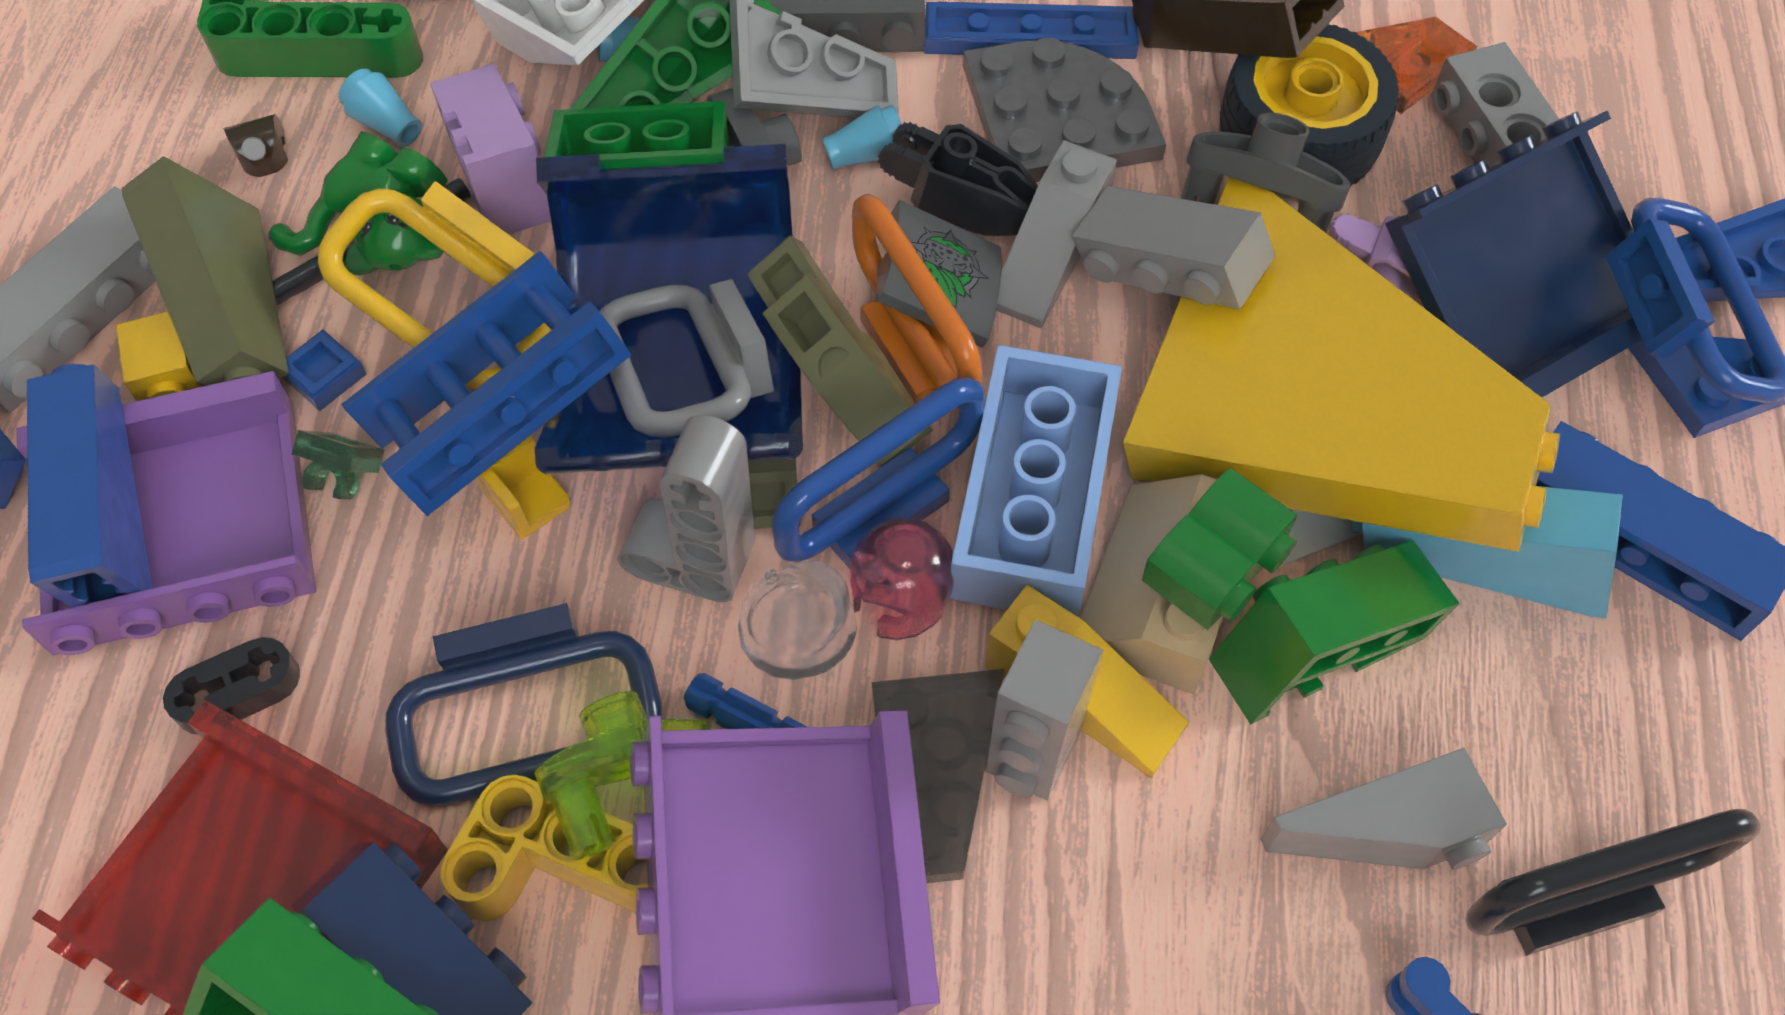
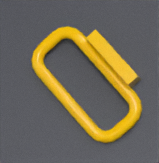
M436 181L420 199L423 206L396 190L375 189L362 193L345 208L328 229L319 245L318 266L323 279L328 285L412 348L424 341L433 332L350 273L343 263V254L346 248L374 215L390 213L396 216L492 287L535 255V253ZM543 323L520 341L516 348L522 354L552 330ZM500 367L484 369L466 383L465 386L476 390L502 369Z

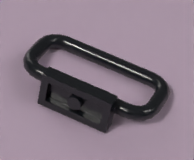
M1731 809L1505 879L1486 892L1470 907L1466 913V924L1472 932L1483 936L1514 930L1526 956L1654 916L1666 908L1654 885L1694 873L1730 856L1758 835L1760 832L1759 820L1752 812L1746 809Z

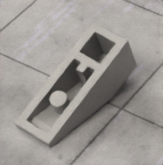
M1063 140L1040 180L1001 271L996 311L1039 328L1043 327L1081 257L1071 236L1106 187L1113 185L1117 159Z
M1465 748L1275 816L1260 840L1266 852L1425 869L1448 861L1451 869L1455 870L1468 866L1489 855L1491 849L1487 843L1507 823Z

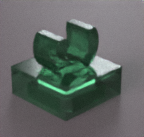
M298 430L292 455L313 461L304 470L302 476L303 488L323 490L326 476L331 471L336 478V486L332 497L336 499H352L359 487L357 472L378 473L385 449L331 432Z

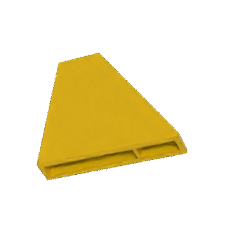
M1229 177L1218 205L1261 212L1276 256L1241 309L1218 304L1205 305L1190 298H1180L1123 441L1131 478L1145 482H1154L1203 474L1218 479L1231 467L1288 509L1519 552L1525 527L1539 528L1547 488L1536 486L1539 472L1553 473L1558 453L1560 433L1548 432L1551 405L1273 192Z

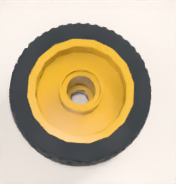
M1328 24L1298 57L1277 58L1238 55L1226 84L1220 110L1219 129L1220 132L1252 136L1257 118L1262 113H1280L1296 118L1305 123L1309 128V135L1303 152L1340 171L1348 179L1351 187L1352 184L1358 183L1370 171L1381 154L1392 127L1399 98L1396 72L1392 69V64L1388 62V58L1381 53L1382 51L1374 46L1375 44L1367 41L1365 37L1359 36L1358 33L1349 31L1347 28Z

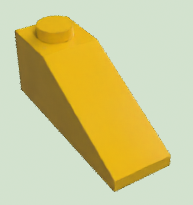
M1026 585L990 631L985 667L1002 679H1005L1035 619L1102 649V657L1081 731L1152 778L1187 728L1189 721L1087 623L1034 588Z

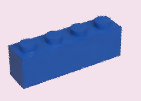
M1560 421L1553 432L1560 433L1553 473L1540 471L1536 486L1623 494L1614 568L1740 641L1772 613L1785 589L1784 545L1780 544L1772 536L1757 531L1719 510L1710 501L1696 497L1662 478L1651 468L1637 464L1605 446L1592 435L1579 431Z

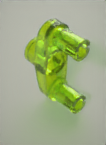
M625 691L608 695L584 708L580 712L579 718L587 739L555 754L535 771L544 800L553 803L568 843L569 855L572 860L583 859L587 855L585 850H587L589 857L597 855L611 848L617 842L615 835L611 833L596 787L631 779V743L642 741L648 723L637 692ZM661 720V731L712 730L709 723L704 720Z

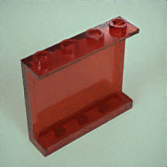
M205 700L188 722L203 740L66 914L58 921L39 909L32 919L56 933L47 945L55 953L83 970H86L94 958L113 969L104 980V983L141 1006L152 993L170 1004L164 1015H183L202 963L269 897L289 912H296L291 905L358 842H375L382 850L391 842L395 843L423 871V874L414 882L422 889L448 852L447 847L431 827Z

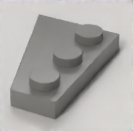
M729 0L734 108L858 118L876 105H879L880 109L893 105L897 114H899L896 60L837 34L833 37H828L801 25L802 19L784 11L778 15L753 4L754 0Z

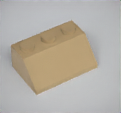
M1203 474L1131 485L1080 617L1140 675L1191 694H1195L1208 663L1223 615L1207 630L1141 580L1147 559L1173 527L1190 513L1204 493L1217 480Z

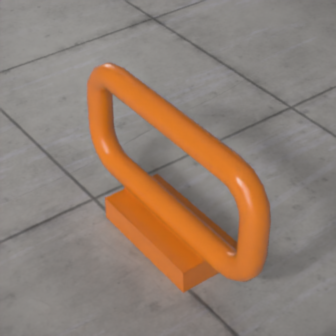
M871 194L860 196L853 203L852 239L857 260L868 283L877 295V267L882 260L877 245V237L936 326L929 325L875 300L860 307L861 322L867 332L874 339L915 403L954 379L968 377L982 385V361L974 338L966 324L885 204Z

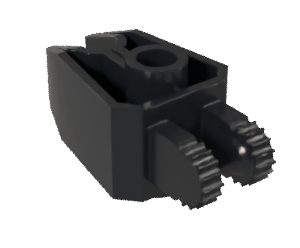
M904 122L898 126L892 135L894 137L892 140L894 144L889 143L888 146H884L878 155L879 160L877 162L880 163V168L884 170V173L886 172L889 176L892 175L896 180L914 188L911 196L914 207L955 226L983 236H1014L1018 234L1038 187L1035 180L1020 161L962 124L946 125L940 135L923 126L918 127L917 124H912L911 122Z

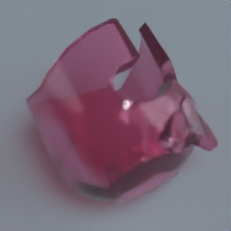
M904 517L891 518L873 526L856 545L850 563V587L854 614L860 611L861 598L863 602L887 607L903 614L899 617L883 614L877 621L878 637L891 640L917 637L933 627L942 618L952 594L954 578L951 574L953 550L941 531L925 521Z

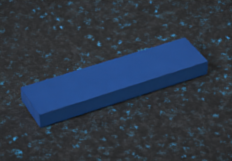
M926 2L924 54L963 55V51L1014 42L1038 41L1042 38H1055L1063 43L1087 48L1107 58L1136 59L1139 47L1138 25L1135 24L1133 19V6Z

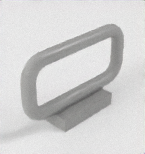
M733 279L709 285L712 304L699 289L688 285H667L620 297L609 302L599 310L622 342L623 340L617 327L626 320L671 308L687 310L726 389L721 396L712 400L672 411H655L648 404L629 357L609 374L625 416L638 432L650 437L666 438L679 436L687 419L692 416L706 415L726 422L740 414L746 408L750 398L774 392L765 339Z

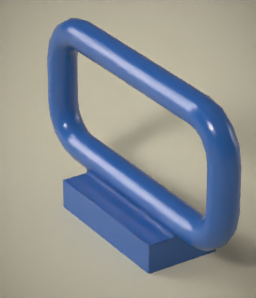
M1645 198L1633 208L1631 217L1634 232L1605 257L1649 355L1667 358L1683 345H1686L1702 376L1725 395L1763 403L1782 400L1785 397V356L1720 227L1702 210L1683 202L1664 198ZM1669 225L1685 229L1700 244L1764 377L1740 373L1732 368L1723 358L1708 328L1715 320Z
M968 377L949 381L791 488L782 498L773 514L772 531L774 547L779 556L785 561L801 562L811 559L831 547L846 566L853 570L948 503L950 489L936 473L959 457L978 435L985 404L982 385ZM958 407L957 421L944 437L920 454H917L911 447L813 513L812 528L800 535L799 522L817 502Z

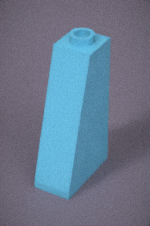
M1544 487L1547 488L1540 526L1539 528L1525 527L1519 552L1352 521L1353 532L1363 533L1364 550L1376 544H1383L1387 549L1414 540L1442 578L1591 617L1607 618L1617 554L1623 494Z

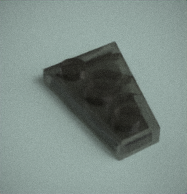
M1004 669L871 682L874 717L880 711L908 712L927 883L964 879L990 746L997 693L1002 685Z

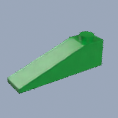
M655 0L570 109L691 103L733 76L729 0ZM754 0L753 4L778 15L781 14L767 0Z

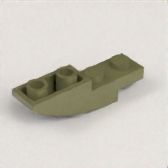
M790 235L747 273L768 307L762 314L779 340L820 396L858 441L915 404L874 339L860 331L802 241ZM931 426L927 427L877 462L881 466L885 465L908 448H912L932 432L933 429Z

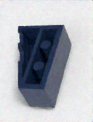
M358 842L291 905L296 912L312 920L321 934L351 958H360L369 962L381 973L385 983L414 1004L425 1005L439 1015H522L533 1003L518 988L527 978L525 974L496 947L486 956L466 936L475 927L472 920L446 895H443L434 903L414 883L423 874V871L393 842L383 850L375 842Z

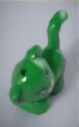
M361 131L348 153L325 175L320 197L310 209L304 228L296 233L286 224H274L268 233L269 239L278 250L302 256L319 247L335 215H341L345 208L362 193L375 189L396 190L423 206L421 200L417 199V197H423L435 181L445 188L448 179L431 160L418 152L402 148L397 154L385 141ZM380 213L369 219L354 238L355 242L347 252L345 264L346 269L350 273L359 276L370 274L378 269L401 271L412 267L419 261L441 258L444 251L390 213Z

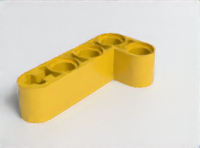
M519 775L502 776L486 787L446 853L440 868L441 882L449 896L465 914L472 919L480 921L495 920L508 913L517 902L535 868L636 913L637 888H648V882L640 885L624 882L626 872L633 864L647 860L634 858L633 824ZM519 806L533 807L529 818L523 824L513 828L502 827L504 817L512 809ZM590 833L595 835L592 846L583 854L572 857L562 854L567 841L576 834ZM482 868H496L494 880L487 888L480 892H466L468 880L475 872Z

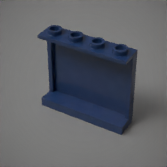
M1608 110L1583 121L1578 111L1543 127L1546 139L1536 144L1533 136L1530 135L1497 151L1496 153L1501 161L1499 164L1489 168L1485 159L1451 175L1450 178L1455 187L1442 193L1437 184L1402 201L1407 212L1385 223L1425 309L1541 398L1642 340L1605 257L1634 232L1587 132L1611 119Z

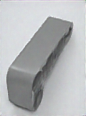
M696 415L687 419L661 477L660 487L663 500L647 499L642 502L617 561L628 573L647 582L715 602H728L733 598L755 543L747 446L744 436L729 423L711 416Z

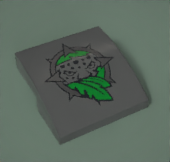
M899 200L891 214L966 324L976 345L983 348L989 340L997 307L1001 278V247ZM886 252L877 267V302L936 327Z

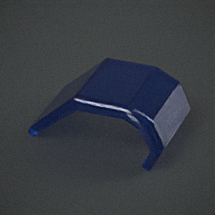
M786 144L724 147V163L607 170L599 154L536 158L537 183L546 193L556 249L557 272L576 297L565 306L569 313L572 315L589 301L600 310L609 302L620 297L667 285H688L699 289L712 304L709 285L733 279L765 339L774 392L750 398L746 408L735 418L726 422L735 427L744 436L748 462L797 458L803 450L801 369L762 314L768 307L747 275L790 235L793 236ZM682 308L665 309L626 320L618 325L617 328L624 345L631 353L630 360L652 410L666 412L712 400L721 396L726 391L687 310ZM608 373L544 424L535 446V463L539 471L544 474L666 467L680 435L666 438L650 437L635 430L625 416Z

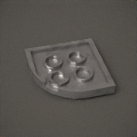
M1042 38L1038 41L1014 42L963 51V69L987 141L1020 161L1035 182H1040L1063 140L1117 159L1116 168L1163 160L1166 143L1144 91L1128 71L1107 57L1084 47L1063 43L1055 38Z

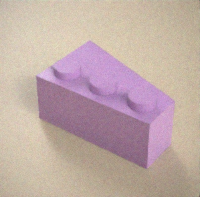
M495 63L431 82L430 85L443 123L479 213L507 234L555 220L550 196L556 195L544 174L542 162L540 163L538 154H541V148L534 128L530 121L524 122L521 117L525 113L514 82L505 85Z

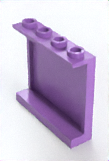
M274 371L122 404L153 588L76 607L68 606L39 588L40 615L22 619L23 629L52 656L57 654L78 655L90 651L95 645L124 638H149L157 635L165 628L194 621L200 623L215 622L225 618L232 612L257 606H281L291 602L295 597L315 593L316 584L293 404ZM27 426L16 428L17 449L27 460Z
M880 711L870 726L661 731V716L649 717L642 741L632 742L630 752L632 786H644L645 813H635L633 819L634 858L647 859L648 888H637L636 891L637 934L650 935L651 965H642L639 968L638 992L641 1014L924 1015L940 1004L907 711Z

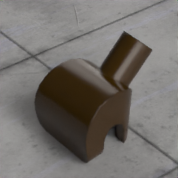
M276 114L223 128L241 166L247 174L262 177L276 173L286 165L288 158L283 148L285 144L284 129Z

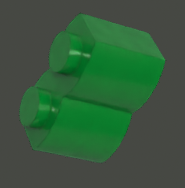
M1230 467L1204 493L1190 513L1181 519L1147 559L1141 581L1207 630L1222 615L1228 620L1233 621L1245 608L1256 591V587L1249 582L1263 568L1273 574L1294 549L1297 540L1289 534L1298 515Z

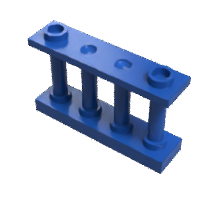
M541 251L528 259L341 404L345 411L381 449L393 440L395 441L399 450L382 462L381 466L390 479L426 516H429L631 356V353L607 320L590 301L572 315L569 313L565 306L576 297ZM545 323L552 331L521 354L515 345ZM493 362H496L502 370L471 393L465 384ZM445 401L451 409L420 433L414 424Z

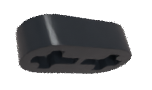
M266 637L253 639L189 667L174 676L166 686L163 695L164 709L183 730L191 734L205 735L213 733L275 705L290 696L297 687L300 678L299 664L284 644L278 640ZM265 661H270L273 664L270 667L272 677L264 682H260L256 678L260 675L258 665ZM201 690H206L209 693L205 697L206 707L201 711L194 712L191 708L196 702L194 694Z

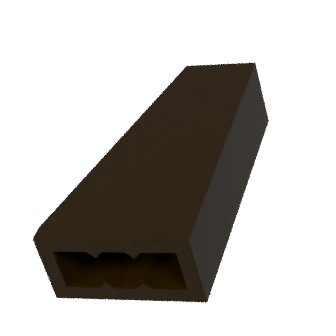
M1132 0L1133 19L1139 27L1144 47L1277 58L1298 57L1345 7L1343 0Z

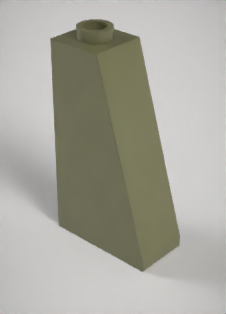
M165 156L161 157L122 187V196L196 382L208 386L274 371L278 380L289 374L259 209Z

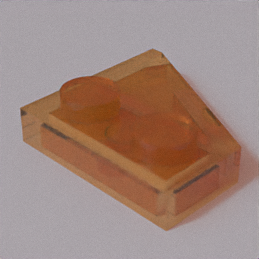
M1437 17L1356 32L1359 36H1363L1367 41L1375 44L1374 46L1382 51L1381 53L1388 58V62L1392 64V69L1395 70L1396 78L1398 79L1399 98L1396 111L1400 114L1433 90L1446 57L1476 50L1477 48L1474 43Z

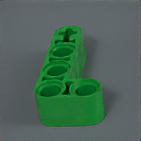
M203 0L197 19V27L220 72L227 76L348 78L359 69H369L372 72L382 73L386 78H398L414 73L423 62V52L410 14L406 8L394 3Z

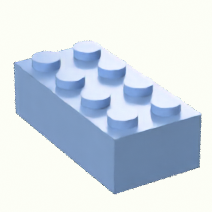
M998 345L951 563L949 599L1008 610L1025 586L1029 585L1077 617L1079 616L1090 562L1122 366Z

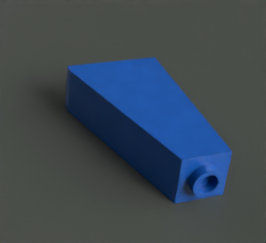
M67 364L55 368L49 375L28 379L27 473L28 571L30 583L70 607L152 589L119 388L94 364L88 366L84 364Z

